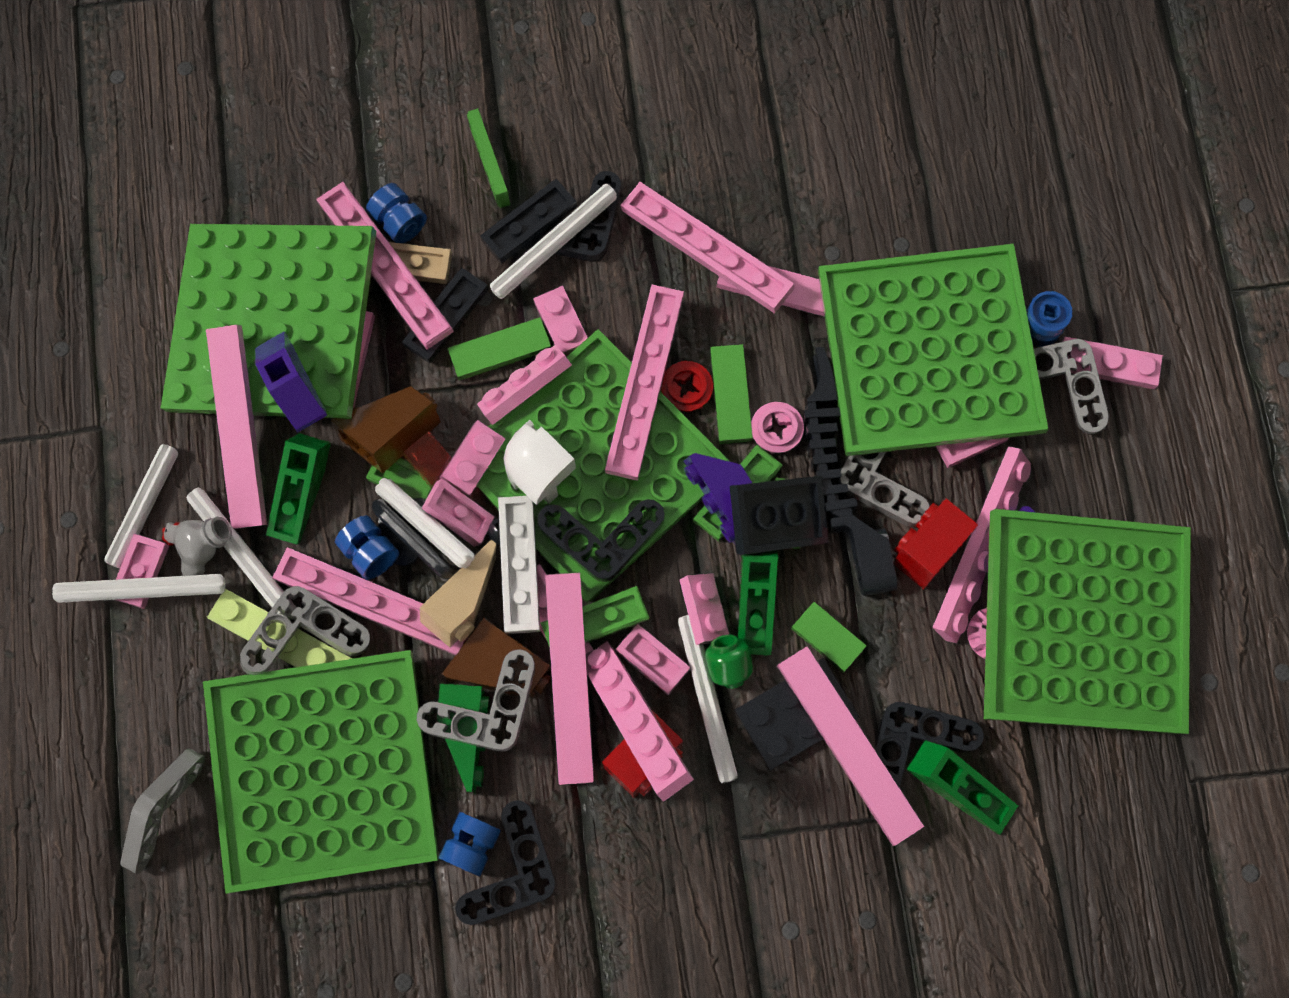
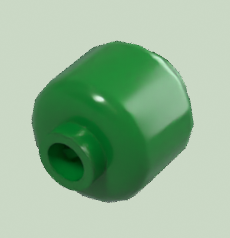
M722 635L715 638L705 652V660L710 678L720 686L730 689L740 687L753 673V662L749 647L744 640L734 635Z

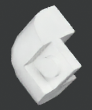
M531 420L525 423L513 435L506 446L504 464L510 483L515 490L520 488L536 505L543 499L550 504L558 496L556 486L576 469L575 459L542 427L536 430Z

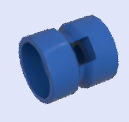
M389 183L381 187L369 199L366 205V212L378 225L384 226V232L395 243L404 244L413 239L426 224L427 216L415 203L409 204V196L398 184Z
M1045 291L1032 299L1026 310L1032 344L1036 347L1054 344L1070 323L1072 306L1064 295L1055 291Z
M367 515L360 516L349 522L336 536L335 544L347 559H353L352 564L364 579L370 580L387 571L397 560L399 551L388 537L381 536V529Z
M459 812L451 829L454 833V838L446 840L439 859L481 877L489 859L486 855V850L494 848L501 830ZM474 836V838H473V845H472V847H471V846H469V845H467V844H468V841H470V840L472 839V837Z

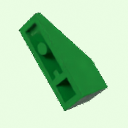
M301 433L285 441L266 536L296 545L300 543L324 476L331 442Z
M777 550L742 555L738 638L747 643L750 654L771 655L778 566Z
M925 740L907 768L910 773L930 789L996 834L1000 835L1018 807L1015 802L947 747Z

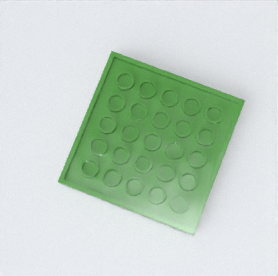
M190 224L161 409L166 412L216 414L206 329L242 325L253 415L285 416L269 393L255 365V348L285 331L327 413V416L324 418L352 419L377 232L374 227Z
M1014 244L819 266L818 276L846 456L1035 435L1047 432L1048 424Z
M599 329L567 356V359L572 364L569 368L495 424L488 426L504 437L505 441L476 485L481 493L498 510V497L527 496L520 488L515 490L510 483L505 469L504 454L506 446L513 435L529 420L533 422L536 430L540 427L546 430L575 459L576 469L556 486L558 496L550 504L544 499L537 505L534 503L536 551L558 574L580 572L582 599L587 604L595 599L702 500L704 493L699 485H693L685 474L684 468L686 464L684 460L693 453H698L729 461L660 392L638 481L605 473L632 362ZM651 499L659 502L665 513L664 523L620 573L607 582H599L592 578L547 538L540 530L538 524V514L541 509L551 504L559 505L603 542L637 504L643 500ZM654 509L650 512L642 511L643 520L638 526H636L634 521L630 523L637 527L642 536L646 534V532L642 531V526L648 520L657 521L655 518L656 510ZM559 514L555 517L548 515L546 517L548 522L546 527L550 528L554 525L560 529L562 536L558 538L562 540L565 533L574 526L570 524L566 530L560 524ZM630 532L621 533L617 538V544L622 549H631L636 544V537ZM574 535L569 540V547L575 552H581L588 546V540L583 535ZM596 546L592 553L583 559L585 562H588L589 557L595 560L598 566L596 571L599 573L602 570L611 571L609 565L611 560L608 558L605 561L600 560L595 555V551L599 549Z
M1004 509L991 510L984 719L1189 734L1191 527Z
M411 650L268 671L259 675L249 674L203 681L225 893L439 860L423 730L417 723V713L420 707L413 652Z

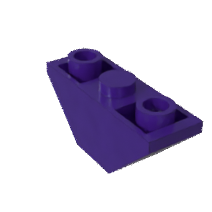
M285 331L255 348V365L269 393L296 431L300 432L327 416Z
M693 453L684 460L686 464L684 468L685 474L693 485L698 484L704 493L702 501L711 514L716 513L722 522L720 530L729 543L734 542L735 544L730 486L749 484L752 481L741 464Z

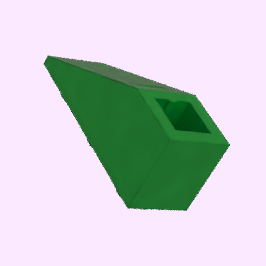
M440 684L439 703L489 714L490 696H485V690L482 686ZM437 710L438 723L446 724L448 728L445 732L451 733V721L456 713L450 712L449 720L440 717ZM465 717L458 724V731L462 736H471L477 730V722L472 717ZM445 739L466 791L471 795H476V787H482L484 778V766L479 765L480 751L485 752L486 748Z

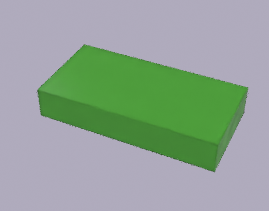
M402 458L396 461L384 473H381L372 465L366 476L368 481L376 485L379 484L382 478L391 479L411 498H422L425 500L436 481L441 479L440 476Z
M815 602L809 606L791 628L843 673L866 647L863 642Z

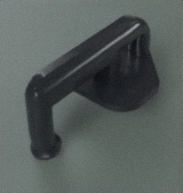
M412 498L421 507L426 501L422 498ZM384 499L373 501L372 511L378 517V527L382 532L381 536L388 537L399 551L398 558L394 562L395 564L408 566L420 558L439 577L447 580L461 569L457 565L449 564L430 545L431 542Z

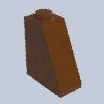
M411 386L353 409L352 419L334 418L331 420L340 440L381 473H384L441 423L436 411L438 405L428 393L424 392L421 394Z
M485 618L482 619L442 673L451 683L482 686L483 689L496 691L505 656L514 650H524L532 656L535 663V673L528 698H533L537 692L540 695L543 694L552 682V677L550 676L551 666ZM519 658L517 663L511 662L510 667L515 671L513 681L506 678L504 684H515L524 688L525 683H519L518 679L521 670H528L529 666L525 665L524 658ZM515 691L505 692L506 694L520 696Z

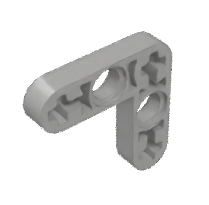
M1072 339L1035 348V358L1040 354H1047L1053 360V367L1050 370L1042 372L1037 369L1039 380L1065 374L1079 429L1087 434L1101 432L1107 425L1108 411L1091 346L1082 339ZM1072 347H1077L1079 351H1085L1086 355L1081 358L1082 368L1090 366L1091 371H1081L1073 376L1071 375L1070 370H1077L1075 359H1068L1067 356L1072 352ZM1078 379H1090L1094 384V391L1087 396L1077 393L1075 382ZM1098 398L1099 403H1093L1092 408L1094 414L1101 415L1102 419L1097 422V427H1092L1091 423H1084L1083 418L1088 415L1087 405L1080 408L1078 402H1089Z
M879 452L878 456L874 459H865L862 455L849 456L841 470L842 477L838 479V484L847 483L848 492L845 494L856 498V500L906 526L916 527V524L921 519V515L916 514L914 518L909 517V510L902 505L899 506L897 511L892 509L896 505L899 495L905 497L901 502L905 506L911 507L913 503L919 506L918 512L922 515L929 508V503L921 495L875 472L886 452ZM859 464L864 467L859 476V481L862 484L856 483L853 487L848 484L849 478L845 475L852 476ZM886 487L890 489L893 499L889 503L877 501L874 495L877 488Z
M293 586L282 593L244 646L240 654V665L247 674L259 675L267 672L299 627L304 628L350 657L362 655L367 650L370 634L362 624L300 586ZM299 596L303 598L302 605L304 608L296 607L290 616L291 620H295L292 624L284 615L290 607L288 599L295 600ZM319 614H330L335 620L334 626L329 630L319 629L315 624V619ZM274 622L281 623L286 628L285 636L278 640L271 639L266 633L267 627ZM340 623L345 624L343 632L349 636H353L355 633L361 635L359 640L362 643L361 646L354 644L353 647H349L347 645L348 638L341 633L338 639L333 637L338 632ZM259 638L267 646L276 648L272 652L267 647L262 656V660L265 662L263 665L260 663L255 664L254 667L249 665L250 658L247 655L249 653L256 655L262 648V643L257 642Z
M514 650L505 656L490 714L439 702H428L417 713L418 726L425 733L432 736L496 751L510 750L515 746L519 737L535 673V663L532 656L524 650ZM519 658H524L525 665L529 666L528 670H521L518 679L519 683H525L524 688L515 684H504L506 678L513 681L515 671L510 667L511 662L517 663ZM515 691L520 695V704L516 709L506 710L501 706V697L505 692ZM434 709H437L440 717L450 720V712L456 713L451 721V733L445 732L448 726L442 723H435L433 728H429V722L424 719L425 715H431ZM497 712L507 717H517L515 723L508 720L506 731L511 734V738L504 739L502 744H497V738L492 735L494 730L499 731L503 722L502 718H496ZM465 717H472L477 722L476 732L468 737L460 735L458 731L460 720Z
M190 748L186 749L137 799L130 815L120 862L122 867L135 874H139L147 866L155 849L162 814L197 778L204 766L205 756Z

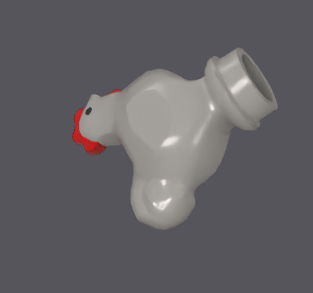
M218 516L206 519L204 522L200 520H187L181 523L168 522L166 527L162 529V540L168 546L175 544L182 560L181 572L183 576L203 575L205 565L213 558L216 548L225 546L232 537L229 523L224 518Z

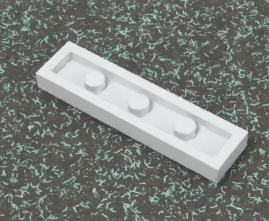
M528 496L498 497L505 634L540 632L534 503Z

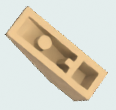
M492 540L474 556L475 558L469 567H462L420 607V622L450 648L458 640L460 642L464 641L474 630V623L496 560V543Z

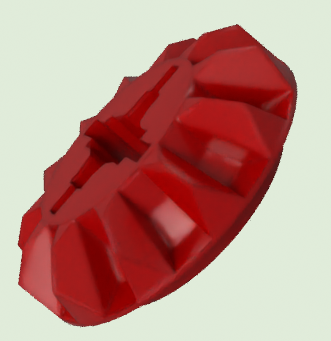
M681 361L673 364L665 371L661 393L678 410L690 413L693 410L702 409L710 400L713 392V381L710 373L702 365L692 361ZM693 377L692 388L696 392L688 391L682 398L681 387L677 384H686Z

